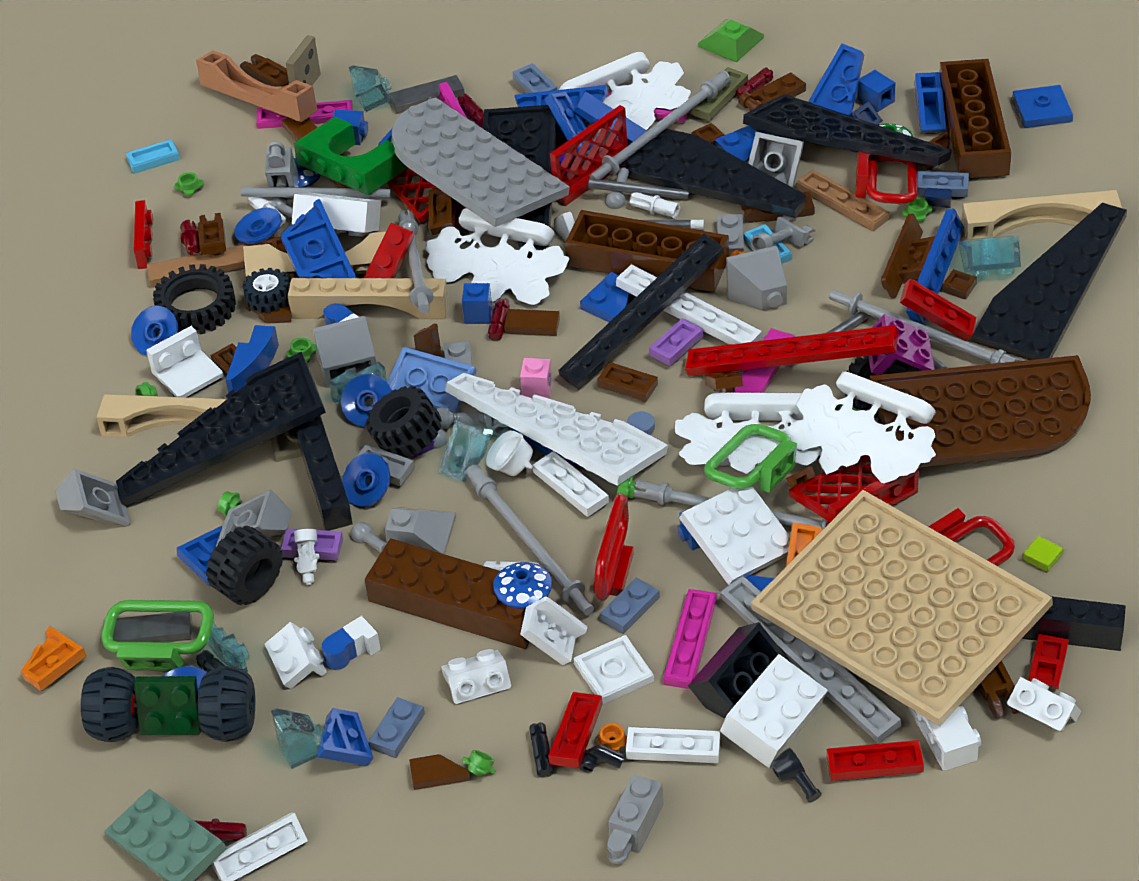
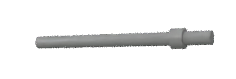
M241 187L242 197H294V194L310 192L364 199H391V189H376L369 195H366L352 188Z

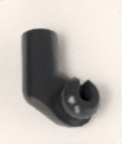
M597 745L585 750L579 768L584 772H592L595 766L605 762L620 769L625 754L604 745Z

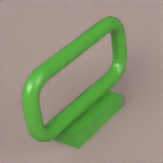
M761 424L746 425L706 462L704 472L710 480L736 489L749 488L760 481L759 489L770 493L795 467L797 443L792 442L791 438L780 430ZM751 435H760L780 442L746 477H734L716 470Z
M124 600L114 604L109 609L105 617L101 640L108 651L117 653V659L127 670L170 671L183 666L184 660L180 654H194L207 645L213 627L214 612L211 606L202 601ZM123 612H198L202 614L199 635L195 641L190 643L117 642L113 639L117 618Z

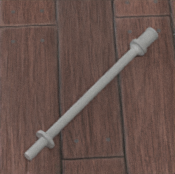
M721 70L712 79L705 80L701 84L699 92L614 157L605 155L601 160L602 166L589 175V178L602 179L608 173L616 176L620 171L619 165L705 98H715L722 88L731 83V79L726 80L730 75L726 71Z
M405 210L400 212L398 216L399 226L417 234L419 227L418 223L414 220L413 212L407 210L408 215H405ZM414 237L408 249L415 287L410 292L411 303L419 308L420 313L425 314L429 311V304L433 301L434 295L433 291L424 284L416 238Z
M831 290L829 294L830 300L848 306L851 315L861 311L878 319L883 314L898 318L909 325L925 330L929 334V339L988 361L990 364L1022 361L1007 355L1004 350L1000 349L995 352L986 350L862 301L863 295L859 292L854 297L836 290Z
M479 465L470 466L465 472V477L476 488V494L481 499H489L563 588L561 598L567 603L575 602L585 615L591 614L594 607L583 595L585 585L579 580H570L496 492L497 483L492 478H488Z
M637 480L635 487L646 489V491L634 490V497L657 501L659 505H665L672 501L696 506L711 499L672 490L669 484L664 482L659 485ZM771 511L780 524L792 526V523L795 522L821 527L822 530L827 526V520L824 518L820 521Z

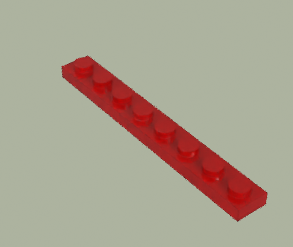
M896 325L689 349L685 370L688 376L896 353L899 332Z

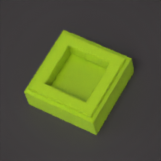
M1038 536L1025 550L1022 560L1048 573L1063 555V548Z

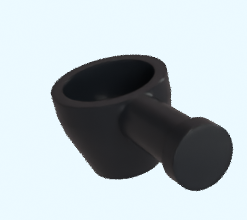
M790 747L784 750L772 763L771 767L779 781L796 780L805 793L808 802H813L821 796L822 793L819 789H816L807 776L799 758Z

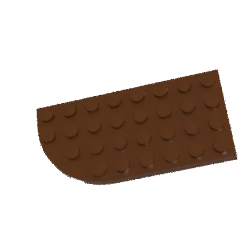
M1078 355L875 375L869 378L873 382L919 398L935 409V415L927 424L906 418V423L911 430L928 426L935 433L931 447L936 455L929 462L920 463L918 468L1030 456L1052 451L1066 444L1079 432L1084 424L1091 402L1089 381ZM880 407L877 410L882 425L895 422L898 414ZM889 426L886 432L892 431L893 426ZM897 426L895 436L897 440L902 441L904 439V430H899L901 426ZM909 432L908 438L912 439L914 434Z

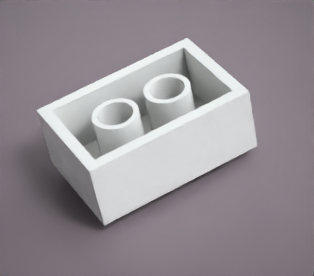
M310 192L294 194L293 225L301 214L305 215L313 207V203L320 199L336 234L348 231L350 236L363 237V235H369L372 231L379 230L381 200Z
M778 654L727 714L720 732L770 768L772 763L818 710L828 690Z

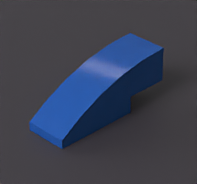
M940 72L915 73L914 88L921 133L945 132L946 123Z
M255 325L249 343L238 342L226 377L228 393L232 390L237 392L247 384L245 380L248 377L269 366L279 347L275 326Z

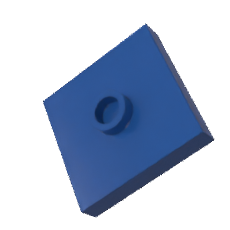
M1061 85L1016 90L1012 93V99L1024 128L1073 122V113Z

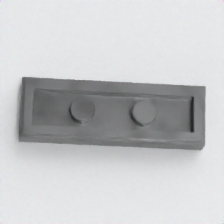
M454 75L391 92L389 95L396 112L401 113L411 106L436 97L440 99L438 87L440 83L447 82L455 97L462 96L465 92L458 76Z
M171 612L117 618L113 639L117 642H169L191 639V612Z

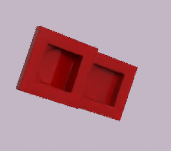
M1042 634L1038 635L1028 681L1031 682L1034 678L1048 685L1049 688L1059 689L1069 639Z

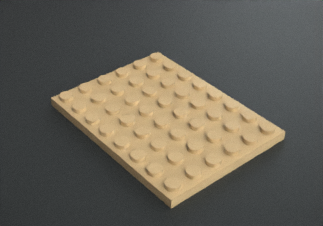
M864 490L751 602V608L756 613L938 726H941L1053 605L1052 597Z

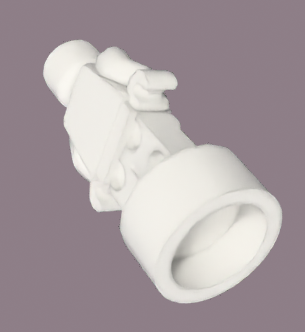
M300 529L294 531V539L298 546L299 555L294 560L297 562L298 572L303 573V583L311 585L314 582V574L312 573L316 571V563L319 559V554H315L314 544L317 542V530Z

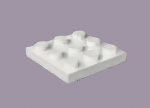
M752 486L745 489L731 488L682 512L679 517L728 585L742 575L747 577L787 556L790 535Z

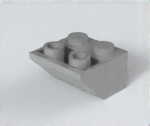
M365 316L313 328L319 365L327 388L348 383L360 375H378L375 353Z

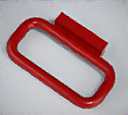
M858 152L855 197L865 198L867 190L868 196L877 202L889 204L912 203L918 195L917 162L870 154L868 157V153ZM878 161L900 162L907 165V194L877 191Z
M623 493L617 494L614 498L596 561L593 591L601 601L607 600L609 595L618 596L624 590L634 555L633 546L624 545L628 530L629 510L627 496Z
M957 508L928 526L954 542L976 528L985 527L989 529L1003 544L1002 550L986 559L996 566L1008 560L1014 553L1015 544L1011 535L997 521L987 516H976L964 522L966 515Z

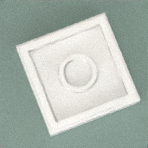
M626 635L573 658L575 667L594 695L602 696L603 704L654 682V674Z

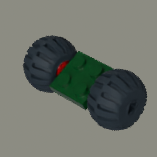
M223 666L207 672L201 679L199 692L196 676L135 677L125 669L106 667L88 675L81 692L83 727L88 735L104 742H116L131 736L138 726V721L140 735H200L202 730L206 736L214 740L230 742L248 735L253 728L255 720L256 699L253 679L250 674L242 669L231 666Z

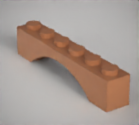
M214 50L196 60L202 86L300 122L307 120L309 116L318 111L312 85L298 80L283 87L266 85L245 73L230 56Z

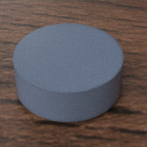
M643 411L635 412L627 419L628 424L648 435H651L655 430L654 417L650 413Z

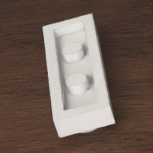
M551 452L533 464V473L587 517L609 503L608 494L556 452Z
M628 727L626 759L719 763L720 731Z
M291 812L227 846V849L212 865L220 881H234L308 840L295 813Z

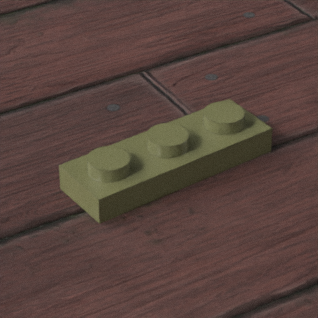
M727 67L724 71L730 77L726 80L731 79V83L722 88L715 98H705L691 109L689 114L710 121L737 94L736 90L748 81V74Z

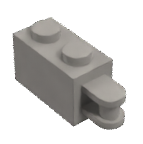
M277 141L271 142L269 148H266L265 175L269 187L298 188V171L291 147H284L281 142ZM282 197L285 200L294 199V197Z
M636 774L632 775L608 821L610 837L607 842L608 858L612 863L622 864L626 861L631 851L639 853L663 807L662 783Z

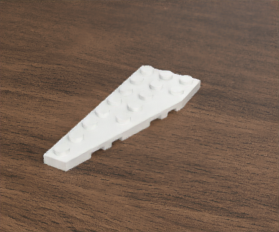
M462 373L446 382L445 392L453 395L458 400L464 401L475 407L478 411L495 418L500 423L506 424L520 434L537 441L542 446L557 452L564 458L579 464L586 470L599 475L609 483L617 486L667 454V444L621 420L615 419L611 423L600 419L601 414L575 412L574 406L535 394L533 398L520 395L521 390L512 387L509 390L495 387L492 381Z

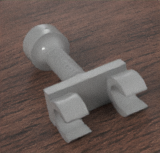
M784 215L777 218L776 233L771 235L767 233L757 234L751 238L750 244L752 250L756 251L772 247L773 244L788 239L802 247L804 243L810 244L814 240L809 234L816 230L808 225L800 229L790 223L797 220L796 218Z
M449 407L437 408L442 419L440 422L441 429H449V426L456 422H484L487 426V437H492V434L500 437L508 431L506 424L500 423L483 412H465V414L460 412L453 414L449 411Z

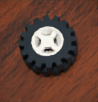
M262 268L259 269V272L253 271L251 273L252 276L248 275L246 281H243L247 306L251 307L252 311L257 310L258 313L266 311V314L271 313V310L277 312L279 307L284 308L286 303H289V279L286 273L281 272L280 269L276 268L273 271L272 268L267 270Z

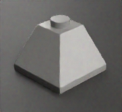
M756 132L748 164L793 188L804 142Z
M777 246L726 257L727 297L729 300L759 310L787 304V284Z
M73 469L55 490L60 510L68 514L122 526L130 524L126 506L121 501L117 484Z
M270 489L228 510L216 547L218 542L225 538L227 533L233 532L237 527H253L268 538L275 535L280 536L289 526L288 523L292 511Z
M407 507L392 508L385 527L387 543L392 538L445 554L456 513Z

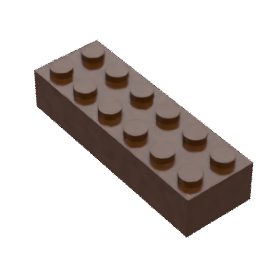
M989 59L940 62L939 72L943 90L944 112L958 173H969V179L1010 175L1011 148Z
M581 210L565 242L566 256L569 258L567 266L604 273L613 272L620 275L632 264L658 277L703 234H706L723 246L724 254L688 288L715 292L726 267V257H729V235Z
M390 538L365 577L369 602L522 649H526L530 642L520 635L526 608L509 607L499 601L494 593V580L500 572L499 570Z

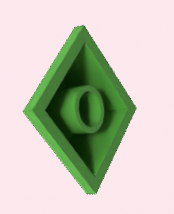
M725 19L699 41L698 46L738 62L764 38V34L733 20Z

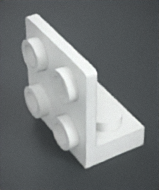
M192 326L146 350L152 373L175 397H187L223 377L222 370L201 350L197 331Z

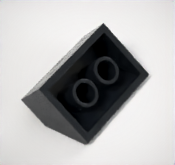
M760 622L738 627L688 684V687L706 709L725 719L730 710L778 654L788 661L789 659Z

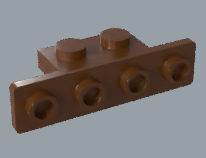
M913 213L907 215L881 277L882 286L888 292L890 298L897 297L903 281H908L910 278L912 280L919 279L935 236L921 239L923 230Z

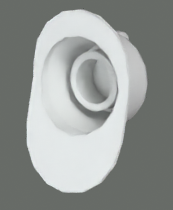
M509 430L498 437L492 444L486 457V464L495 471L503 472L509 476H516L524 468H533L529 462L533 450L524 440L522 434Z

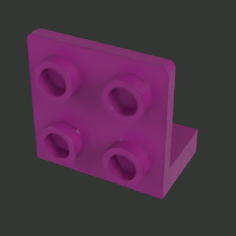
M883 314L873 325L872 328L896 325L899 335L896 353L869 356L872 373L882 375L887 368L893 365L896 359L923 371L935 369L929 334L925 330L916 328L886 314Z

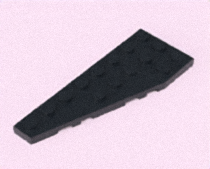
M782 94L743 114V124L751 126L756 131H766L778 137L847 149L852 152H863L917 162L931 167L940 166L951 159V149L786 94Z
M548 105L484 109L483 129L491 133V135L552 174L550 153L556 148L557 120ZM552 202L517 218L542 223L551 228ZM516 241L519 249L526 244L525 242ZM533 244L536 250H544L549 247V245L540 246ZM528 252L527 258L530 259L532 257V252Z
M665 129L626 159L619 167L629 170L627 178L668 188L682 189L689 193L796 218L807 204V197L802 192L697 135L671 129Z
M1103 202L993 297L972 335V342L996 350L1001 349L1008 354L1027 360L1052 358L1126 219L1127 209Z
M302 351L252 374L245 380L247 383L237 392L234 390L230 391L225 395L227 400L216 408L212 409L210 407L177 433L179 436L169 445L164 443L157 448L159 453L148 461L139 462L116 480L120 498L124 505L128 506L326 413Z

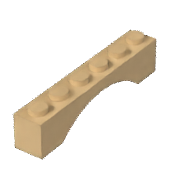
M1117 190L963 203L962 224L967 243L993 241L1011 229L1028 224L1056 222L1077 225L1102 202L1120 208L1122 206Z
M386 231L370 233L361 243L345 251L348 261L356 274H365ZM270 244L243 247L246 277L248 275L252 276L251 273L253 271L259 272V269L262 268L264 270L272 268L273 271L276 268L280 269L281 272L286 273L289 282L291 278L298 277L287 253L279 251Z
M291 278L288 300L292 319H318L324 315L323 311L327 306L336 303L344 306L356 304L384 305L408 312L419 319H446L448 308L446 279L423 278L424 284L433 291L434 295L433 301L429 304V311L425 314L420 313L419 308L411 303L410 292L415 288L413 278Z
M104 394L96 418L101 436L129 437L140 431L157 426L189 424L210 407L212 409L216 408L227 399Z

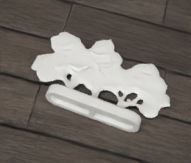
M642 52L632 53L568 80L559 89L606 85L607 90L611 88L612 93L604 99L603 103L612 109L619 105L625 107L626 117L645 130L656 119L654 116L655 108H666L669 110L678 108L689 99L688 97L691 94V91L683 86L675 85L684 74L678 62L671 64L660 61L655 64L650 73L644 74L648 70L650 62ZM646 78L648 82L644 83L641 79ZM633 79V83L630 85L617 86ZM601 129L597 131L593 140H596Z
M468 208L462 210L458 220L463 228L474 233L461 236L459 230L455 227H446L441 230L436 239L426 242L427 246L425 249L430 253L426 262L429 269L433 271L434 279H446L447 283L459 279L468 272L473 273L474 278L471 283H490L492 302L500 298L505 290L511 289L516 295L517 300L530 305L539 303L541 299L546 298L550 294L549 285L545 278L563 273L569 261V258L564 256L560 246H551L544 250H536L533 244L547 246L552 242L555 234L549 226L515 218L494 227ZM482 234L501 237L499 245L487 247L482 244L480 237ZM457 238H462L460 242L455 243ZM474 239L471 246L466 249L460 248V245L466 240L471 242ZM507 239L525 242L526 244L519 250H515L506 242ZM477 242L480 246L478 249L474 247ZM529 251L533 254L530 259L527 258Z
M842 372L836 381L839 390L848 395L847 397L839 400L833 397L830 387L826 384L816 386L812 390L807 388L796 403L799 411L804 416L803 420H797L785 428V433L791 438V441L797 443V449L805 451L809 448L821 446L822 453L818 461L826 474L838 470L842 465L847 467L856 464L862 455H869L873 474L884 484L896 480L899 476H907L910 473H914L920 463H927L936 455L931 447L932 441L935 438L934 430L928 426L911 430L906 423V418L923 424L929 423L936 413L930 404L914 396L849 372ZM854 398L873 405L867 411H854L852 409ZM838 404H843L839 411H835V407ZM879 407L898 414L895 422L886 425L877 423L874 420V415ZM889 426H893L892 431L886 432ZM897 426H901L899 430H904V439L902 441L896 439L895 431ZM909 432L914 434L912 439L908 438Z
M712 393L708 395L704 402V411L711 419H707L698 413H691L685 416L683 420L675 421V433L691 440V443L686 444L679 452V455L685 458L688 464H706L712 456L746 425L760 424L759 421H781L777 425L768 426L779 430L778 427L782 424L786 428L788 423L792 425L797 420H803L804 416L796 404L802 393ZM732 420H739L743 422L733 423ZM722 422V427L717 428V423ZM751 435L727 458H729L731 467L747 474L755 468V464L761 463L780 442L760 435ZM821 446L809 448L805 451L797 449L795 462L802 465H809L814 462L822 453Z

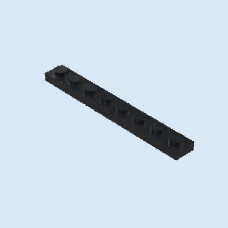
M703 234L558 370L559 375L576 389L580 390L724 254L723 246L706 234Z

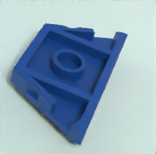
M606 85L517 94L515 95V101L518 107L548 105L545 98L549 94L566 92L572 104L576 107L585 91L603 102L608 94ZM580 116L582 122L587 128L590 122L582 116ZM557 122L556 133H563L562 129L560 128Z
M317 199L313 203V207L305 215L301 214L296 219L295 224L288 227L281 234L282 243L298 278H356L320 199Z

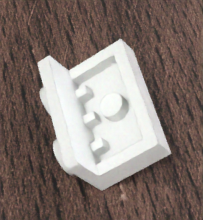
M543 597L526 607L520 635L561 665H565L571 662L575 639L587 632V626L549 597Z
M291 622L265 643L283 685L290 689L312 671L320 676L327 673L322 663L324 657L314 647V637L311 632L305 627L299 628Z
M482 650L477 653V656L467 659L463 657L450 660L447 665L441 666L443 676L450 686L455 704L511 688L506 661L498 650Z
M1020 677L1007 701L1010 707L1058 731H1063L1069 719L1077 721L1082 711L1076 706V699L1063 692H1059L1056 695L1048 691L1049 686L1033 678L1030 682Z

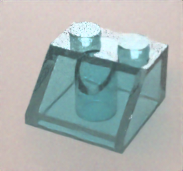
M1019 236L970 239L959 242L964 271L972 272V276H987L988 270H998V275L1014 273V268L1021 267Z

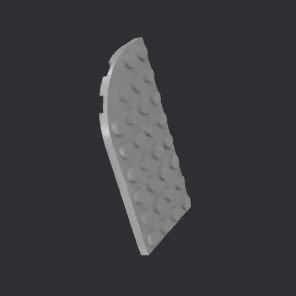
M436 97L411 106L393 124L391 143L395 147V154L399 160L494 227L569 195L570 186Z

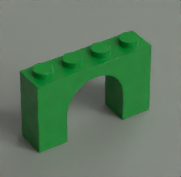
M337 117L327 121L294 143L297 164L366 195H369L408 168L396 156L395 147L391 140L388 139L365 154L351 157L340 156V154L355 145L353 125Z

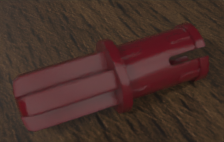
M185 220L180 225L182 232L180 238L188 254L193 255L200 252L199 232L196 230L197 227L194 221L190 223V220Z
M217 818L212 819V821L194 820L222 841L237 842L247 836V826L244 823L220 822Z

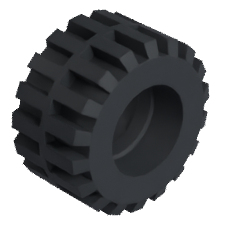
M404 386L398 390L390 391L389 394L381 397V400L373 405V409L368 413L369 418L366 419V428L380 449L408 458L415 453L418 454L423 451V448L431 444V441L437 437V432L441 429L440 422L442 419L421 388H416L415 386L407 388Z
M237 527L233 532L227 533L225 538L221 539L217 547L212 551V556L207 563V581L214 589L238 605H249L252 601L256 602L262 595L264 596L268 592V589L273 586L276 578L279 576L283 563L281 547L253 527Z

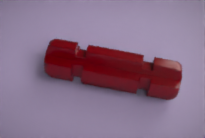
M767 67L763 68L736 90L737 98L739 99L745 92L752 93L765 86L773 79V71Z
M464 93L462 96H458L457 100L461 108L479 127H483L484 110L468 94Z
M498 298L495 302V308L493 309L490 321L491 325L488 329V337L491 340L499 341L502 339L507 311L510 308L507 298Z

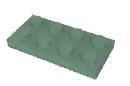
M148 789L104 831L111 841L164 881H194L227 849L222 840L151 789Z

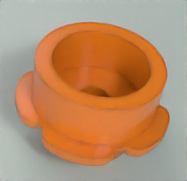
M609 723L601 728L597 743L598 745H604L618 751L627 744V736L624 735L625 732L620 725Z

